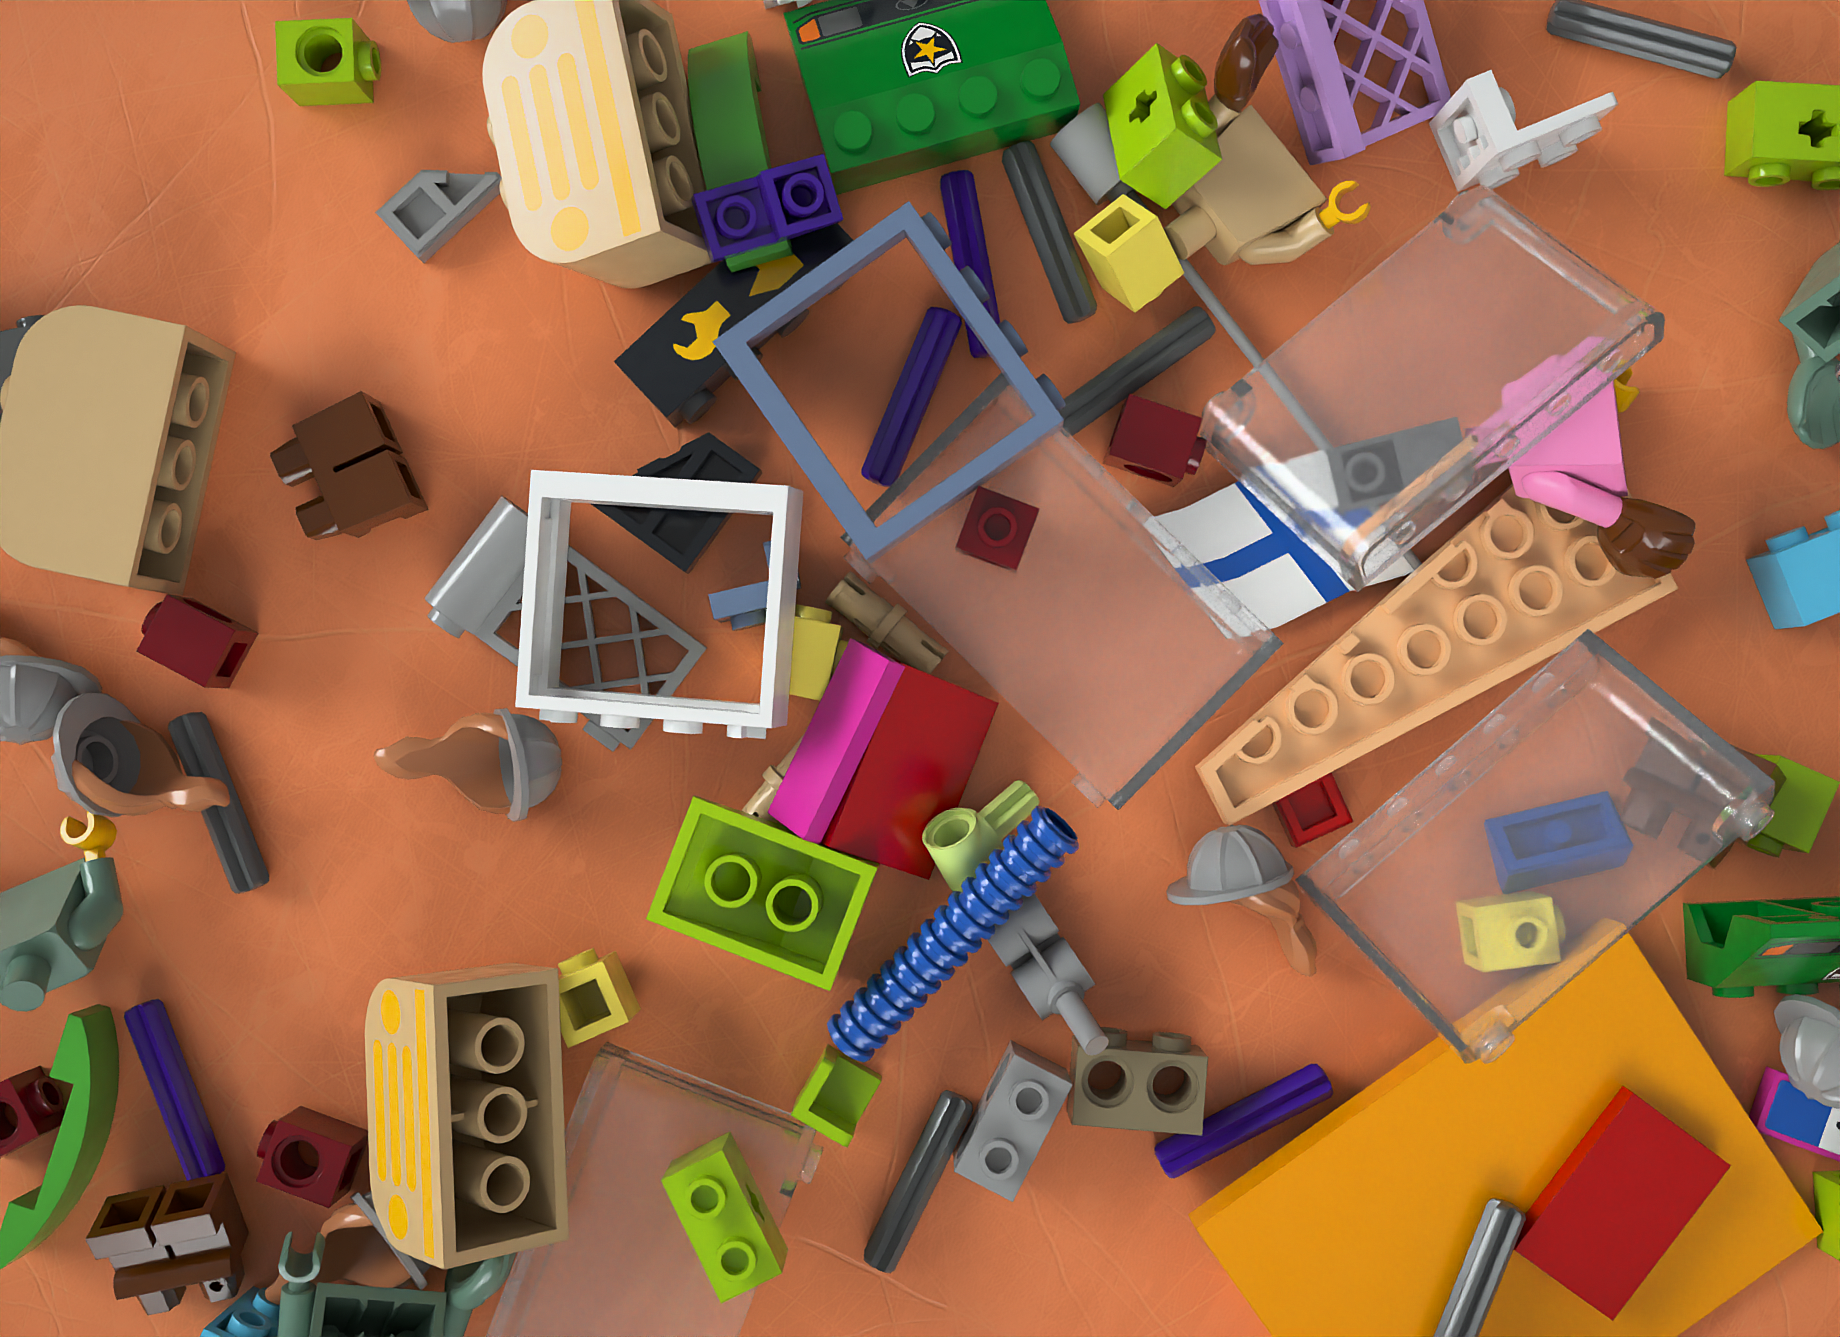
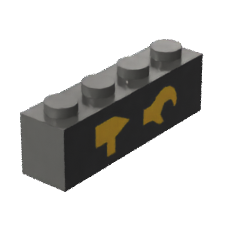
M838 223L790 239L793 251L791 256L735 272L730 271L726 259L722 260L614 361L615 364L675 428L684 419L689 424L697 421L716 402L717 397L713 392L730 376L736 381L739 380L712 341L854 241ZM843 282L842 284H840L838 287H836L835 289H833V290H832L831 292H829L828 294L834 293V292H835L836 290H838L845 282ZM805 309L752 347L751 350L760 361L763 357L759 350L776 333L782 338L792 333L806 319L809 310Z

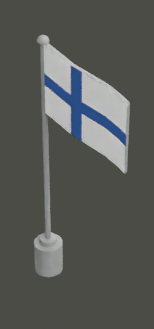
M1096 103L1081 112L1052 139L1050 146L1096 205H1100L1107 200L1112 203L1124 194L1149 210L1137 195L1136 190L1119 179L1107 114L1100 103ZM1178 258L1184 271L1183 276L1295 419L1320 454L1257 471L1185 508L1155 517L1134 519V522L1225 639L1245 637L1279 627L1349 591L1414 572L1422 563L1380 508L1341 515L1327 452L1334 451L1333 447L1187 259L1182 260Z

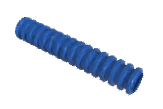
M1036 806L1031 812L1033 820L1031 822L1022 820L1017 826L1018 835H1008L1003 841L1004 849H994L990 853V864L980 863L975 870L976 878L967 877L961 885L963 891H953L947 899L949 906L940 905L934 912L935 920L926 919L921 924V933H912L908 937V947L900 946L893 954L894 960H886L881 965V974H872L867 980V987H860L853 996L854 1001H846L840 1009L841 1014H833L829 1018L827 1027L830 1037L845 1055L860 1062L869 1061L875 1053L874 1048H882L888 1040L887 1035H894L900 1030V1021H909L914 1015V1007H923L928 1000L927 994H935L940 989V980H949L954 975V966L961 967L967 962V952L976 953L981 948V938L990 939L995 934L994 924L1004 925L1009 919L1008 910H1019L1023 905L1022 896L1031 897L1037 891L1036 882H1046L1051 877L1050 868H1060L1065 863L1064 854L1066 852L1074 854L1079 849L1076 833L1063 818L1049 808Z

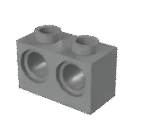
M1010 1040L953 1152L954 1172L1013 1202L1073 1085L1067 1069Z

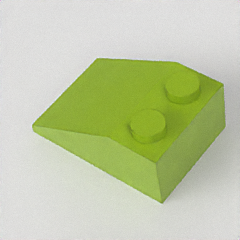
M693 796L646 920L830 991L880 864L830 848L822 843L817 844L803 840L784 825L698 796Z

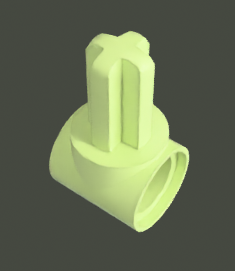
M1022 780L1014 781L978 813L970 808H952L938 814L926 825L922 834L923 843L952 891L962 892V882L967 877L976 878L975 870L980 863L990 864V853L994 849L1003 850L1004 846L1001 840L1016 828L1022 820L1031 815L1032 810L1039 805V798Z

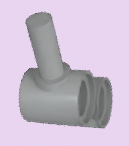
M1035 893L1031 897L1023 895L1022 907L1017 911L1009 909L1008 921L1004 925L994 924L995 934L987 940L1005 966L1011 965L1013 968L1011 972L1013 978L1039 1017L1044 1020L1053 1013L1062 1015L1085 1053L1092 1056L1097 1055L1107 1047L1109 1041L1083 1001L1084 992L1096 984L1064 937L1060 938L1058 935L1059 929Z

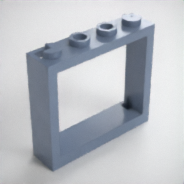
M910 201L712 341L870 564L972 493L978 486L986 483L1061 430L1064 419L1058 411L1066 406L1064 399L1052 381L1045 374L1035 379L1022 361L1021 357L1028 353V350L1013 326L1006 319L997 325L985 309L983 303L990 299L974 271L968 265L958 271L944 250L952 244L938 220L931 212L920 217ZM907 238L1033 418L882 525L876 527L751 348Z

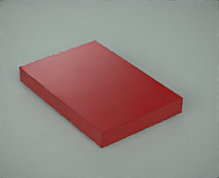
M898 662L905 666L904 671L821 843L830 848L929 880L935 862L923 843V831L926 825L938 814L952 808H958L999 703Z
M1622 1086L1526 1212V1220L1514 1250L1613 1321L1731 1165L1636 1094Z

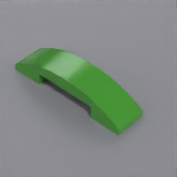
M746 31L689 49L687 68L689 96L706 189L710 190L753 178L760 171L771 169L757 92L762 90L752 38L749 32ZM789 239L727 258V266L731 272L791 256L793 255L791 241Z
M96 1004L68 1015L49 1077L74 1085L42 1186L27 1192L8 1204L0 1229V1269L33 1251L59 1227L80 1200L101 1160L114 1118L119 1082V1049L110 1007Z

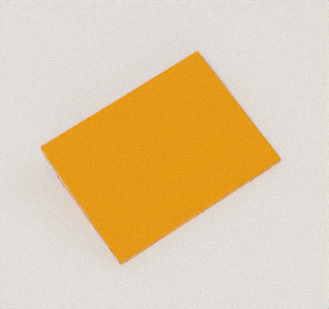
M1603 919L1560 950L1562 963L1535 967L1188 1214L1199 1235L1272 1337H1434L1487 1202L1492 1198L1502 1199L1514 1204L1526 1214L1617 1092L1624 1086L1730 1164L1731 1167L1613 1321L1513 1250L1479 1337H1677L1824 1231L1625 926Z

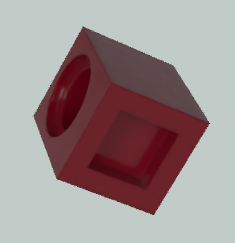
M1129 394L1120 410L1103 464L1175 487L1183 479L1185 473L1195 475L1207 443V439L1197 436L1203 418Z
M978 486L955 546L956 552L1016 574L1040 508Z
M167 594L163 602L153 606L145 617L141 629L144 637L136 652L204 688L229 689L259 633L193 598Z
M41 1066L0 1082V1159L61 1126L65 1114L63 1110V1096L57 1084L45 1076ZM6 1103L11 1105L16 1111L18 1117L17 1127L13 1126L6 1117Z
M299 1106L278 1121L273 1120L266 1128L257 1149V1157L264 1160L256 1182L330 1208L351 1189L368 1142V1130ZM299 1141L309 1142L316 1148L319 1154L318 1167L310 1166L301 1159L298 1152Z

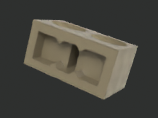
M1101 1027L1109 1042L1101 1053L1092 1056L1085 1053L1073 1035L1069 1075L1073 1085L1068 1093L1067 1113L1072 1125L1202 1135L1208 1056L1198 1045H1191L1190 1036L1172 1032L1153 1033L1152 1041L1128 1040L1127 1031ZM1102 1061H1112L1121 1066V1075L1118 1082L1108 1089H1096L1088 1083L1089 1072L1097 1063ZM1168 1066H1176L1183 1069L1184 1081L1176 1092L1164 1095L1153 1090L1154 1077L1161 1069Z

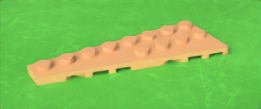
M1512 483L1196 765L1195 769L1223 823L1230 826L1677 590L1678 587L1671 573L1657 579L1623 575L1613 567L1602 551L1597 540V524L1530 500V498L1519 497L1516 495ZM1627 488L1628 496H1625V497H1623V498H1632V496H1631V494H1630V492H1629V490H1628V488Z

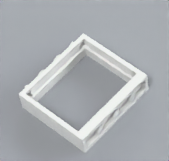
M531 470L515 707L540 709L539 720H547L554 723H577L578 712L601 714L600 726L613 728H639L640 718L664 719L663 731L672 733L702 734L703 723L727 725V737L766 739L767 728L786 726L804 491L786 485ZM571 502L773 515L760 704L559 687Z

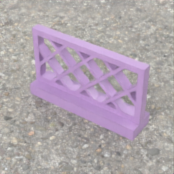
M1258 0L1263 15L1274 26L1273 35L1277 38L1279 44L1275 56L1310 166L1345 159L1359 153L1372 143L1436 116L1450 100V91L1424 0H1377L1368 26L1345 13L1350 0H1334L1332 5L1324 0ZM1391 7L1404 14L1408 32L1402 47L1381 35ZM1339 28L1361 40L1351 69L1339 62L1334 46V40ZM1374 49L1396 61L1386 89L1364 77ZM1409 69L1422 76L1429 103L1418 108L1399 98ZM1358 91L1380 103L1371 128L1360 132L1353 109ZM1393 111L1400 114L1399 116L1390 119Z

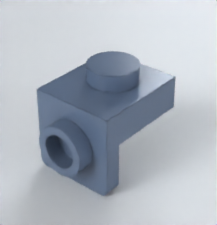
M771 541L763 542L768 568L770 566ZM799 572L797 577V590L802 589ZM768 581L708 594L714 620L720 623L731 621L733 631L764 625L766 623Z

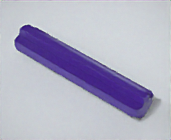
M969 170L949 172L941 176L940 189L949 238L952 244L954 265L958 271L968 265L977 275L990 299L983 303V306L998 325L1000 318L974 176ZM965 321L971 355L974 358L990 357Z
M930 307L927 310L861 469L864 478L882 487L892 488L897 483L961 328V318L947 309Z
M154 999L128 1009L124 1013L126 1025L186 1180L222 1173L225 1170V1162L163 1002L159 999Z
M1310 1064L1204 1119L1202 1135L1175 1134L1161 1141L1154 1147L1155 1155L1165 1174L1169 1178H1177L1331 1098L1333 1095L1332 1085L1326 1073L1319 1065Z

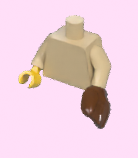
M1254 14L1242 19L1231 33L1216 63L1214 72L1215 94L1208 103L1218 122V128L1215 131L1222 160L1171 204L1180 216L1163 228L1176 256L1182 260L1187 259L1201 247L1205 246L1217 262L1222 265H1228L1240 258L1250 265L1289 263L1333 235V226L1340 221L1346 224L1362 222L1368 216L1371 208L1368 202L1359 207L1354 213H1342L1339 208L1341 198L1359 186L1355 181H1344L1332 189L1329 196V206L1324 210L1320 209L1327 198L1252 105H1249L1241 112L1255 93L1261 77L1279 47L1278 40L1273 35L1274 26L1262 14Z

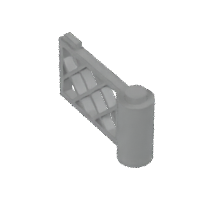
M501 496L425 596V600L433 607L427 615L428 618L440 628L457 638L466 630L518 667L519 649L497 634V631L513 611L522 610V603L519 602L523 597L528 513L507 498ZM568 545L567 561L577 567L581 595L565 597L564 604L582 602L588 639L562 643L561 650L589 646L594 683L569 687L559 679V687L604 691V689L640 684L641 693L650 695L649 682L667 680L656 695L672 696L707 647ZM587 576L608 591L590 593ZM617 597L629 606L633 633L596 638L591 600ZM638 613L659 629L641 631ZM668 635L689 650L673 672L647 675L642 638ZM634 639L639 677L603 682L598 644ZM581 713L590 719L582 730L612 752L615 751L620 743L631 750L654 720L652 718H640V727L628 730L627 728L600 726L601 714Z

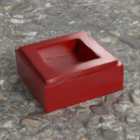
M1331 772L1272 803L1291 846L1295 848L1354 822Z

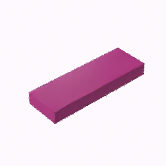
M850 638L767 812L769 815L803 840L817 844L821 843L905 666L869 645Z

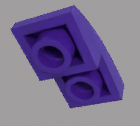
M824 154L760 171L756 177L693 194L691 198L711 263L786 241L844 220Z

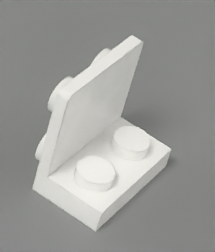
M1492 70L1467 79L1430 121L1429 126L1457 191L1459 192L1480 183L1483 191H1488L1516 178L1520 174L1519 167L1536 159L1540 167L1543 168L1578 151L1576 144L1602 130L1599 121L1614 109L1618 102L1614 93L1610 92L1517 131L1514 124L1516 112L1512 98L1504 88L1498 87Z

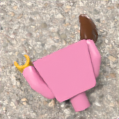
M1610 355L1586 362L1561 357L1552 358L1519 383L1507 386L1502 391L1504 425L1466 431L1467 452L1471 469L1508 463L1517 496L1530 498V500L1597 524V540L1602 551L1613 567L1623 575L1657 579L1671 573L1672 569L1680 568L1688 555L1691 554L1695 544L1693 537L1695 522L1693 519L1662 505L1641 499L1623 498L1628 496L1618 413L1626 411L1640 393L1639 388L1636 386H1625L1633 375L1631 367L1625 362H1616L1611 365Z

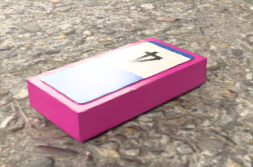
M1766 1066L1749 1114V1118L1758 1132L1840 1162V1109L1825 1106L1817 1100L1808 1099L1802 1091L1793 1087L1788 1079V1074Z

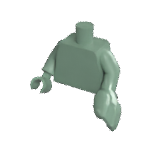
M1840 242L1824 253L1813 264L1779 319L1792 332L1800 364L1793 374L1788 389V418L1799 440L1813 449L1829 448L1840 442V361L1836 358L1840 354Z
M289 1232L285 1236L278 1264L279 1273L284 1279L289 1281L281 1287L278 1337H464L473 1309L482 1305L486 1299L500 1289L510 1274L517 1252L447 1269L444 1292L320 1282L316 1286L310 1280L317 1276L321 1267L325 1247L324 1236L317 1232L313 1252L301 1254L294 1251L291 1247L293 1232Z

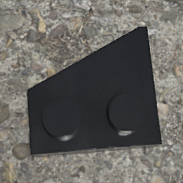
M708 432L683 445L680 451L666 458H658L637 469L638 473L632 476L755 484L762 471ZM591 504L687 574L691 572L733 514L729 512Z

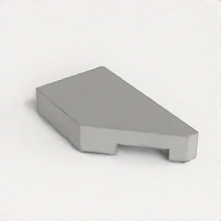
M421 170L375 213L425 263L500 194L499 185L502 177L498 172L455 174L449 173L447 170Z

